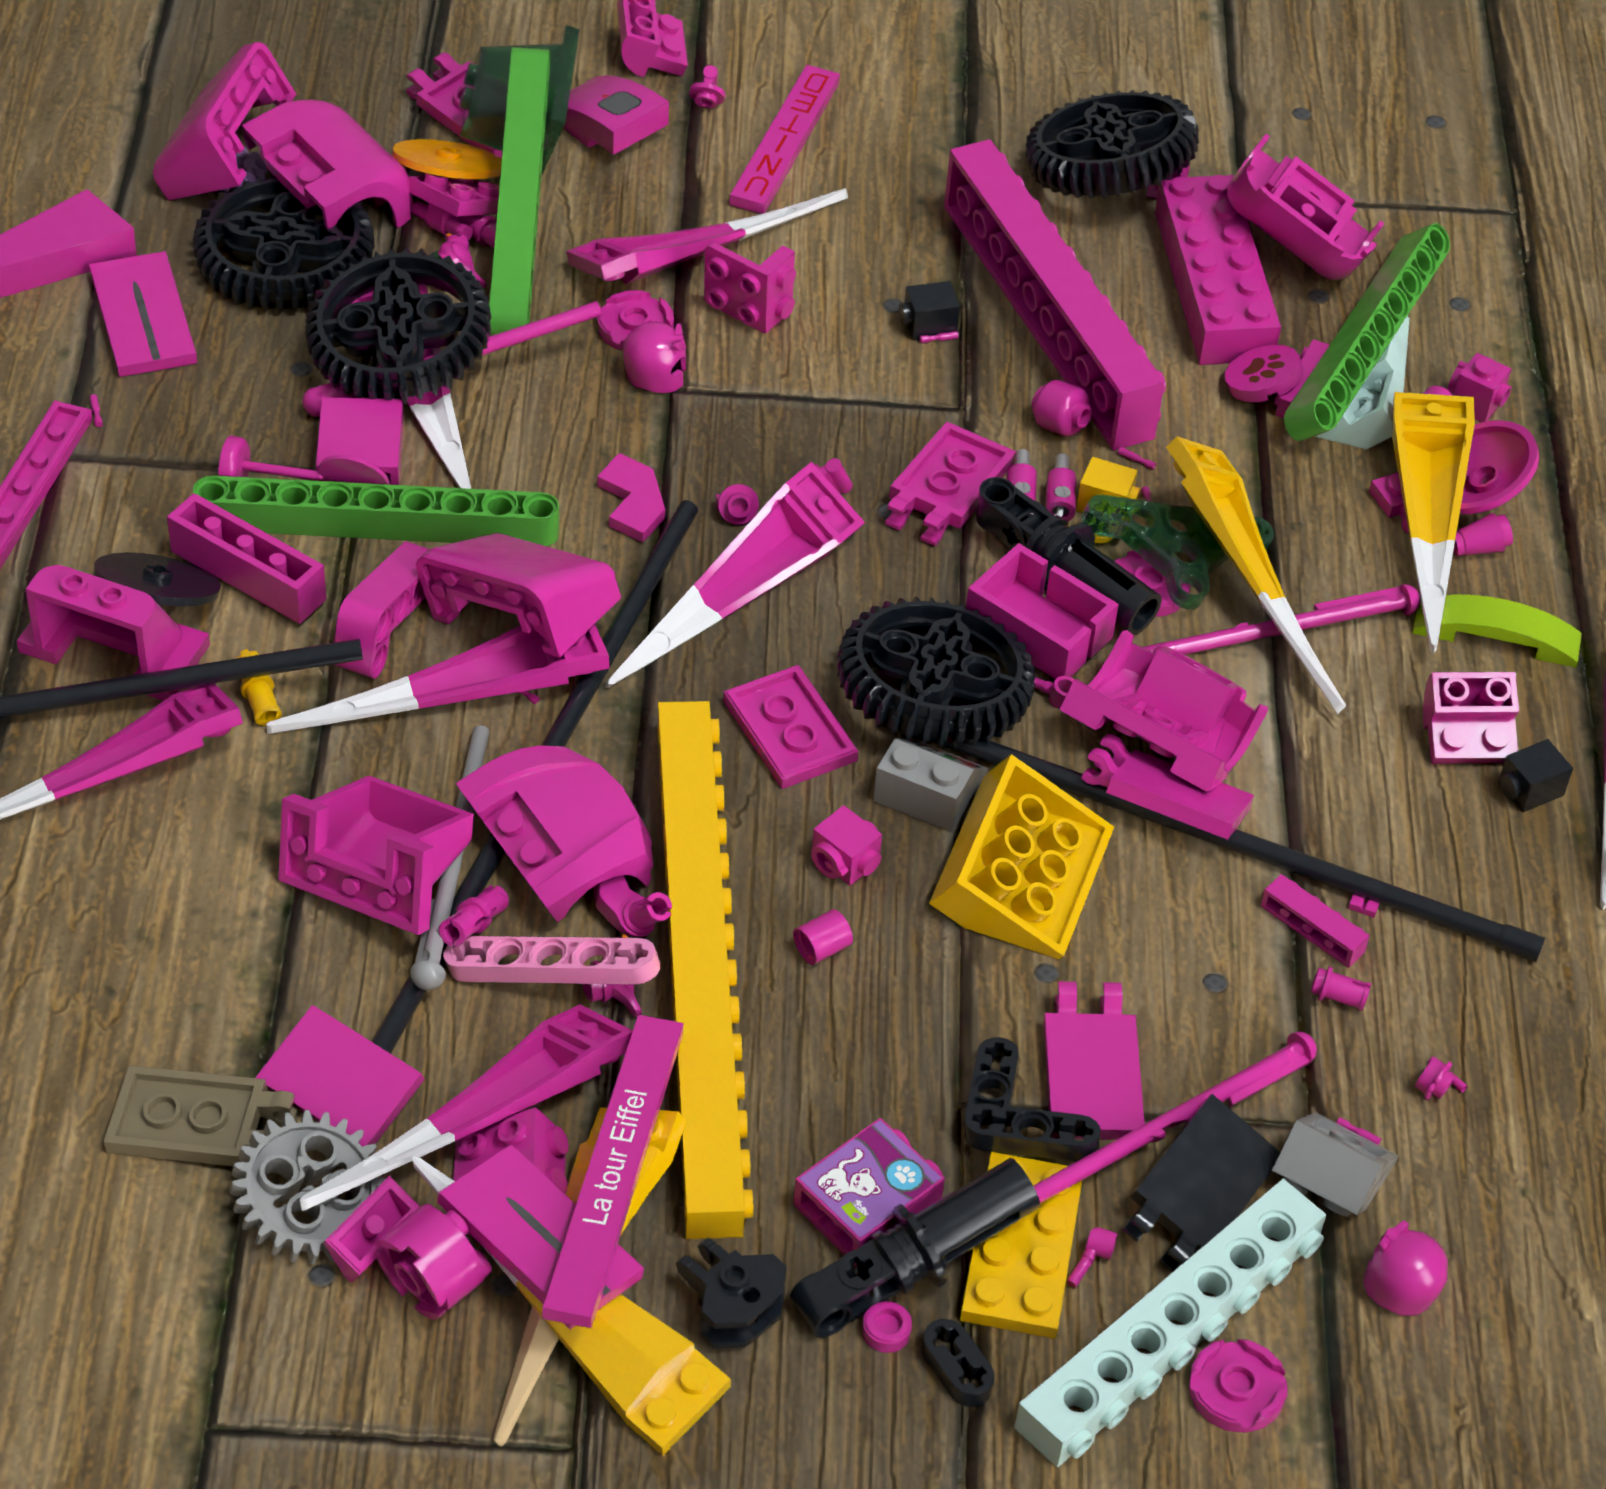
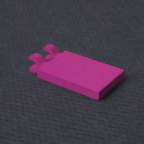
M446 52L433 58V62L440 67L433 72L436 82L419 68L407 74V79L414 84L407 88L406 92L411 98L416 100V105L471 146L484 149L502 157L508 95L507 88L470 61L461 66Z
M946 422L890 486L889 498L891 501L887 509L891 510L892 513L885 521V525L900 531L905 526L912 510H918L927 514L923 525L928 528L921 536V541L933 546L938 545L949 524L960 529L977 509L980 484L988 478H1003L1008 469L1014 465L1017 451Z
M1112 734L1105 735L1100 745L1110 748L1114 757L1111 758L1110 754L1103 749L1094 748L1089 753L1087 759L1095 761L1094 765L1101 769V772L1087 768L1082 775V779L1088 784L1107 787L1106 793L1227 840L1250 811L1255 796L1225 783H1221L1214 789L1206 792L1170 772L1173 766L1172 763L1136 749L1132 753L1128 752L1123 741Z
M1058 981V995H1055L1056 1013H1045L1043 1021L1048 1111L1091 1117L1100 1126V1140H1117L1145 1124L1136 1015H1122L1121 983L1103 982V996H1100L1101 1014H1078L1076 982ZM1053 1132V1138L1058 1139L1059 1133ZM1075 1136V1139H1083V1137Z

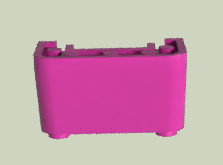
M255 42L246 44L238 50L202 89L156 159L153 168V178L168 201L240 186L247 174L243 168H237V153H241L245 147L236 135V130L250 108L272 103L277 107L286 102H291L295 98L296 92L265 44Z
M500 533L430 548L416 562L417 573L434 620L450 624L459 615V612L469 604V601L517 615L523 632L530 633L534 629L546 641L542 645L544 653L559 658L621 599L615 573L608 564Z

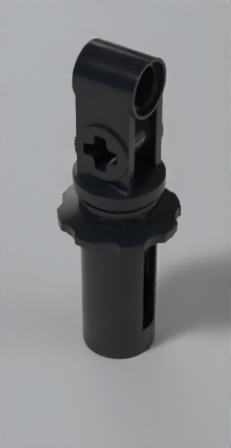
M992 477L980 484L976 511L978 525L1000 539L1009 549L1020 543L1048 560L1045 590H1047L1050 569L1056 565L1118 603L1115 624L1124 631L1127 630L1133 635H1137L1152 622L1161 606V595L1094 547L1095 534L1092 533L1093 527L1085 522L1069 527L1066 520L1050 513L1041 503L1032 500L1007 479Z
M1009 1158L916 1214L909 1213L905 1206L899 1204L893 1210L896 1225L886 1230L885 1233L878 1230L870 1235L869 1242L848 1252L842 1258L822 1270L801 1279L793 1287L790 1298L816 1337L825 1338L832 1336L843 1329L848 1323L865 1314L872 1305L885 1302L900 1292L905 1295L914 1290V1283H918L921 1279L928 1277L939 1288L945 1285L947 1277L943 1268L946 1270L947 1263L1039 1209L1041 1203L1038 1194L1018 1162L1013 1158ZM854 1263H856L857 1269L853 1270ZM870 1290H873V1296H870Z

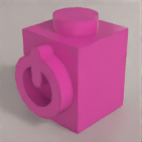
M1476 353L1469 363L1465 361L1458 363L1447 390L1454 394V396L1474 397V418L1477 421L1486 422L1498 407H1502L1510 395L1512 386L1507 383L1512 368Z
M843 805L813 829L811 858L823 875L831 879L839 877L850 886L861 876L872 874L880 864L882 858L880 855L882 834L870 821L863 820Z

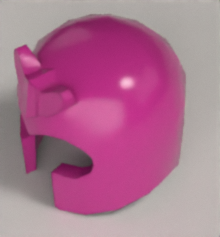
M645 322L627 335L623 344L624 365L627 379L635 387L651 392L669 393L683 386V371H686V346L681 324H676L674 329L663 322ZM677 363L681 370L671 373L673 366Z
M1405 1220L1394 1228L1387 1229L1380 1237V1242L1374 1250L1373 1260H1369L1364 1272L1363 1285L1368 1296L1379 1306L1400 1316L1419 1315L1428 1310L1441 1293L1448 1279V1261L1444 1249L1433 1237L1424 1232L1407 1230L1409 1223Z

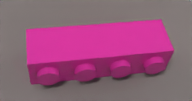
M193 493L167 516L171 552L293 621L301 624L327 600L323 564L203 497Z

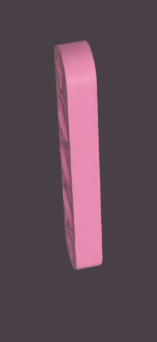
M470 936L459 946L455 947V942L452 946L447 945L443 955L452 978L462 982L643 984L652 980L660 970V961L653 943L642 938ZM509 954L519 955L517 960L510 964H498L503 957ZM556 954L562 956L557 963L547 966L541 965V962L546 957ZM596 955L605 956L604 960L597 965H583L590 957Z

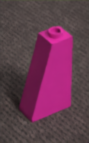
M88 189L0 234V298L90 272L89 264L137 256L134 227Z

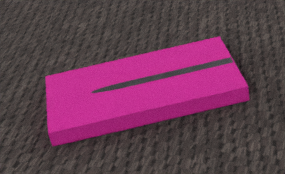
M166 251L89 264L91 278L119 377L197 363L195 347Z
M510 1144L441 1190L438 1194L437 1203L445 1211L453 1210L459 1214L467 1224L469 1234L544 1304L576 1204ZM619 1244L617 1245L597 1310L642 1279L644 1268ZM563 1323V1324H564L565 1326H567L570 1330L576 1326V1325H571V1324Z

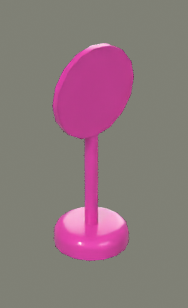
M230 435L225 440L219 459L218 476L248 477L250 471L314 481L390 485L388 477L379 467L365 459L350 455L327 457L319 464L318 471L251 462L249 445L246 439Z

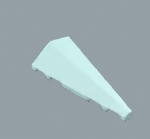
M1408 316L1336 427L1315 437L1363 449H1369L1392 437V403L1394 392H1404L1410 319Z

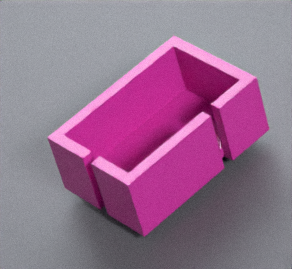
M1018 543L968 587L966 609L971 611L978 609L980 615L984 617L991 616L995 624H1003L1005 632L1017 634V642L1026 644V652L1032 655L1031 663L1054 679L1060 676L1071 677L1086 663L1087 657L1092 658L1113 638L1119 604L1056 565L1050 569L1046 598L1043 597L1048 560Z

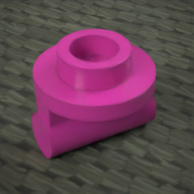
M708 65L704 68L703 82L692 84L689 90L690 97L695 100L697 105L704 108H714L716 104L720 105L725 100L726 94L724 90L717 86L718 70L713 65Z
M830 459L822 467L818 464L815 465L839 493L851 491L853 483L839 459Z
M732 484L726 487L721 494L715 495L716 510H719L722 517L729 523L736 525L745 524L751 521L757 514L759 508L757 493L747 485Z

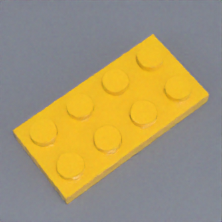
M991 1152L988 1171L1005 1160L1013 1158L1025 1171L1031 1183L1035 1185L1068 1166ZM1082 1180L1043 1201L1039 1209L973 1248L960 1321L1056 1339Z

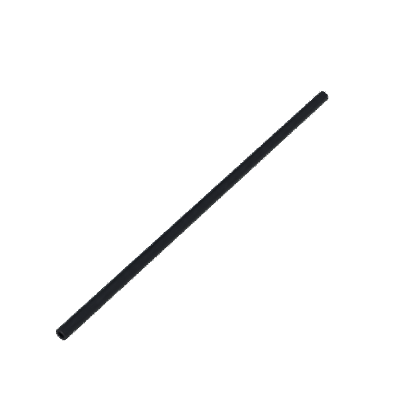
M683 500L680 502L602 638L609 655V668L698 513V507L691 501ZM609 669L581 675L541 746H566ZM490 833L454 896L450 916L457 912L460 903L467 898L477 897L485 889L505 854L504 849L492 833ZM444 942V945H443V950H442V954H441V959H440L439 965H442V963H443V961H444V957H443V955H444V950H445L446 947H447V944H446L445 942ZM411 974L408 976L371 1041L390 1054L427 991L418 988L413 983Z

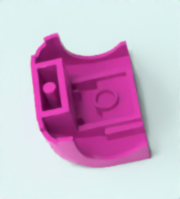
M319 100L291 101L281 104L241 125L246 148L251 150L257 145L266 168L307 209L317 204L322 209L325 227L328 230L336 225L348 208L366 198L376 208L388 202L396 228L403 226L411 219L414 200L413 194L409 193V175L406 170L342 108Z
M1265 134L1227 186V196L1230 205L1238 214L1275 239L1309 265L1320 276L1328 280L1338 281L1348 277L1376 247L1377 244L1372 240L1385 223L1380 220L1368 232L1351 219L1357 211L1352 206L1355 200L1297 156L1293 159L1285 156L1278 163L1264 153L1261 149L1270 138L1268 134Z

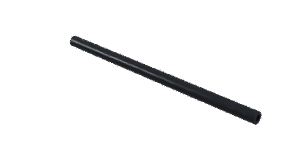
M359 638L0 696V718L363 660L361 642Z

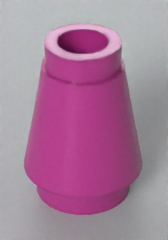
M1491 513L1457 530L1453 549L1454 555L1458 557L1461 555L1504 552L1505 547L1513 544V533L1507 517L1504 514L1496 516L1494 513Z

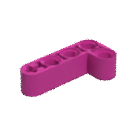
M405 541L346 596L338 612L335 642L360 638L363 660L334 665L373 679L379 676L387 660L390 633L426 598L417 573L416 562L429 548Z

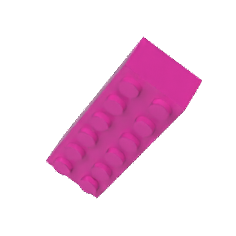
M1233 175L1177 177L1171 180H1162L1158 189L1155 216L1199 365L1230 364L1239 355L1253 348L1278 345L1281 330L1248 221L1230 205L1227 196V186Z

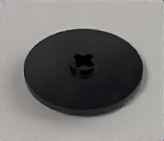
M132 552L108 554L98 558L93 568L94 576L145 592L158 604L198 606L208 604L218 598L221 588L218 579L200 567L181 560L154 554Z

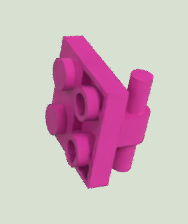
M425 173V176H410L409 193L429 202L426 205L416 201L412 205L411 213L426 221L428 227L444 235L463 234L469 240L472 237L473 229L458 221V217L497 214L500 186L493 183L480 182L476 179L449 178Z

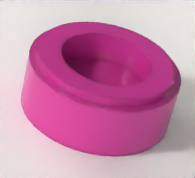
M889 1301L876 1303L864 1315L862 1327L864 1340L871 1348L879 1352H896L906 1346L910 1339L912 1319L909 1312L897 1303Z

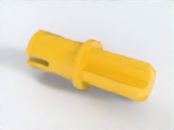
M248 649L240 651L241 655L236 658L259 655L257 651L249 652ZM265 675L241 679V694L249 700L256 723L266 726L270 721L280 719L282 713L273 693L275 686L272 677Z

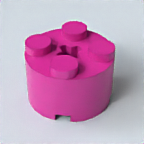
M430 1204L420 1206L376 1242L377 1246L382 1247L376 1252L377 1260L388 1280L401 1296H404L409 1291L421 1302L414 1308L420 1314L432 1320L440 1318L480 1285L484 1278L492 1271L491 1265L485 1256L474 1249L465 1237L469 1233V1229L461 1216L453 1210L443 1214Z

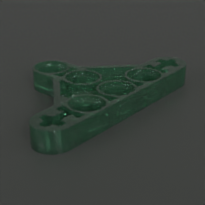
M1096 495L1089 500L1082 513V522L1093 527L1092 533L1100 536L1120 538L1166 577L1170 599L1184 609L1189 610L1200 607L1210 590L1208 575L1229 559L1193 507L1109 495ZM1132 515L1143 517L1148 521L1149 526H1142L1132 519ZM1254 516L1262 542L1267 551L1274 539V530L1267 521ZM1170 521L1182 523L1187 528V531L1177 530L1170 524ZM1175 552L1187 554L1193 562H1183L1176 556ZM1180 583L1190 584L1197 590L1198 594L1187 593L1181 588Z

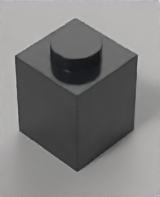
M951 281L906 286L904 303L899 304V317L902 326L908 327L913 341L919 340V336H934L939 333L958 332L960 304Z
M1546 739L1507 755L1498 784L1504 795L1512 799L1522 812H1526L1564 796L1573 767L1551 741Z

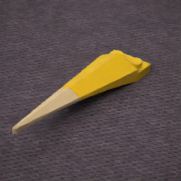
M599 1108L588 1140L579 1145L567 1192L565 1193L575 1204L577 1203L607 1108ZM659 1110L621 1234L673 1161L687 1122L678 1111ZM533 1306L494 1434V1441L500 1447L507 1442L532 1389L559 1340Z

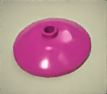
M1502 420L1486 421L1474 425L1460 514H1478L1498 508L1516 497L1526 487L1535 474L1539 463V448L1529 430L1520 424Z

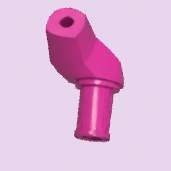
M624 875L614 876L593 887L597 910L614 928L627 936H647L653 931L655 923L664 921L671 915V912L666 911L672 909L671 900L667 895L655 892L644 898L629 889Z

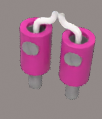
M1020 449L1016 452L1015 465H1012L1007 471V480L1032 500L1036 501L1037 472L1034 467L1029 465V451ZM1064 453L1056 456L1055 469H1052L1047 475L1046 509L1053 515H1058L1064 520L1070 521L1076 513L1077 479L1076 474L1069 469V456Z

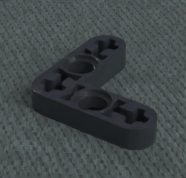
M993 1037L980 1044L977 1050L965 1113L964 1135L965 1140L970 1146L982 1151L1077 1162L1100 1149V1126L1091 1117L1080 1114L1012 1107L1018 1074L1019 1052L1017 1046L1009 1039L1002 1037ZM995 1058L1001 1059L1000 1071L992 1070V1063ZM987 1088H995L1004 1094L998 1098H986L980 1092ZM982 1125H990L989 1129H981ZM1006 1127H1011V1133H1006ZM1028 1127H1035L1042 1130L1044 1134L1038 1138H1028L1022 1135L1020 1131ZM1053 1132L1059 1133L1058 1139L1053 1138ZM1075 1136H1082L1083 1140H1075Z

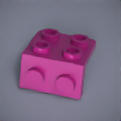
M714 242L710 243L705 248L704 300L714 309L721 310L744 324L766 334L779 321L786 319L793 311L795 305L793 286L796 277V270L794 269L795 251L782 245L761 265H758Z
M536 1107L506 1117L456 1140L454 1181L512 1144L564 1194L567 1192V1180L565 1177V1159L569 1149L567 1136L560 1127H557Z

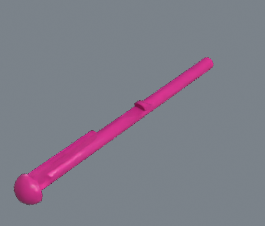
M595 301L489 336L488 348L483 349L482 356L600 317L602 314L599 304ZM435 355L424 358V360H427ZM327 383L308 389L303 396L302 404L304 410L309 415L320 417L322 397L356 398L357 396L354 392L345 395L341 387L334 388L332 383Z
M1402 584L1394 588L1314 604L1313 609L1315 611L1296 614L1295 617L1301 629L1305 630L1400 609L1408 616L1417 611L1421 598L1416 588L1411 585ZM1272 620L1249 626L1248 622L1238 624L1234 628L1143 646V648L1153 652L1156 646L1162 644L1186 655L1281 635V632Z
M1304 1032L1289 1034L1286 1047L1033 1185L1040 1203L1144 1145L1162 1140L1166 1136L1164 1130L1189 1121L1203 1101L1211 1094L1216 1096L1221 1102L1227 1100L1229 1107H1232L1300 1068L1309 1065L1315 1059L1317 1053L1314 1039Z

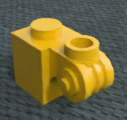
M1092 457L1080 482L1076 511L1086 514L1085 523L1093 527L1092 533L1095 534L1094 542L1106 543L1115 536L1123 538L1129 522L1127 511H1135L1140 498L1141 488L1135 486L1138 470Z

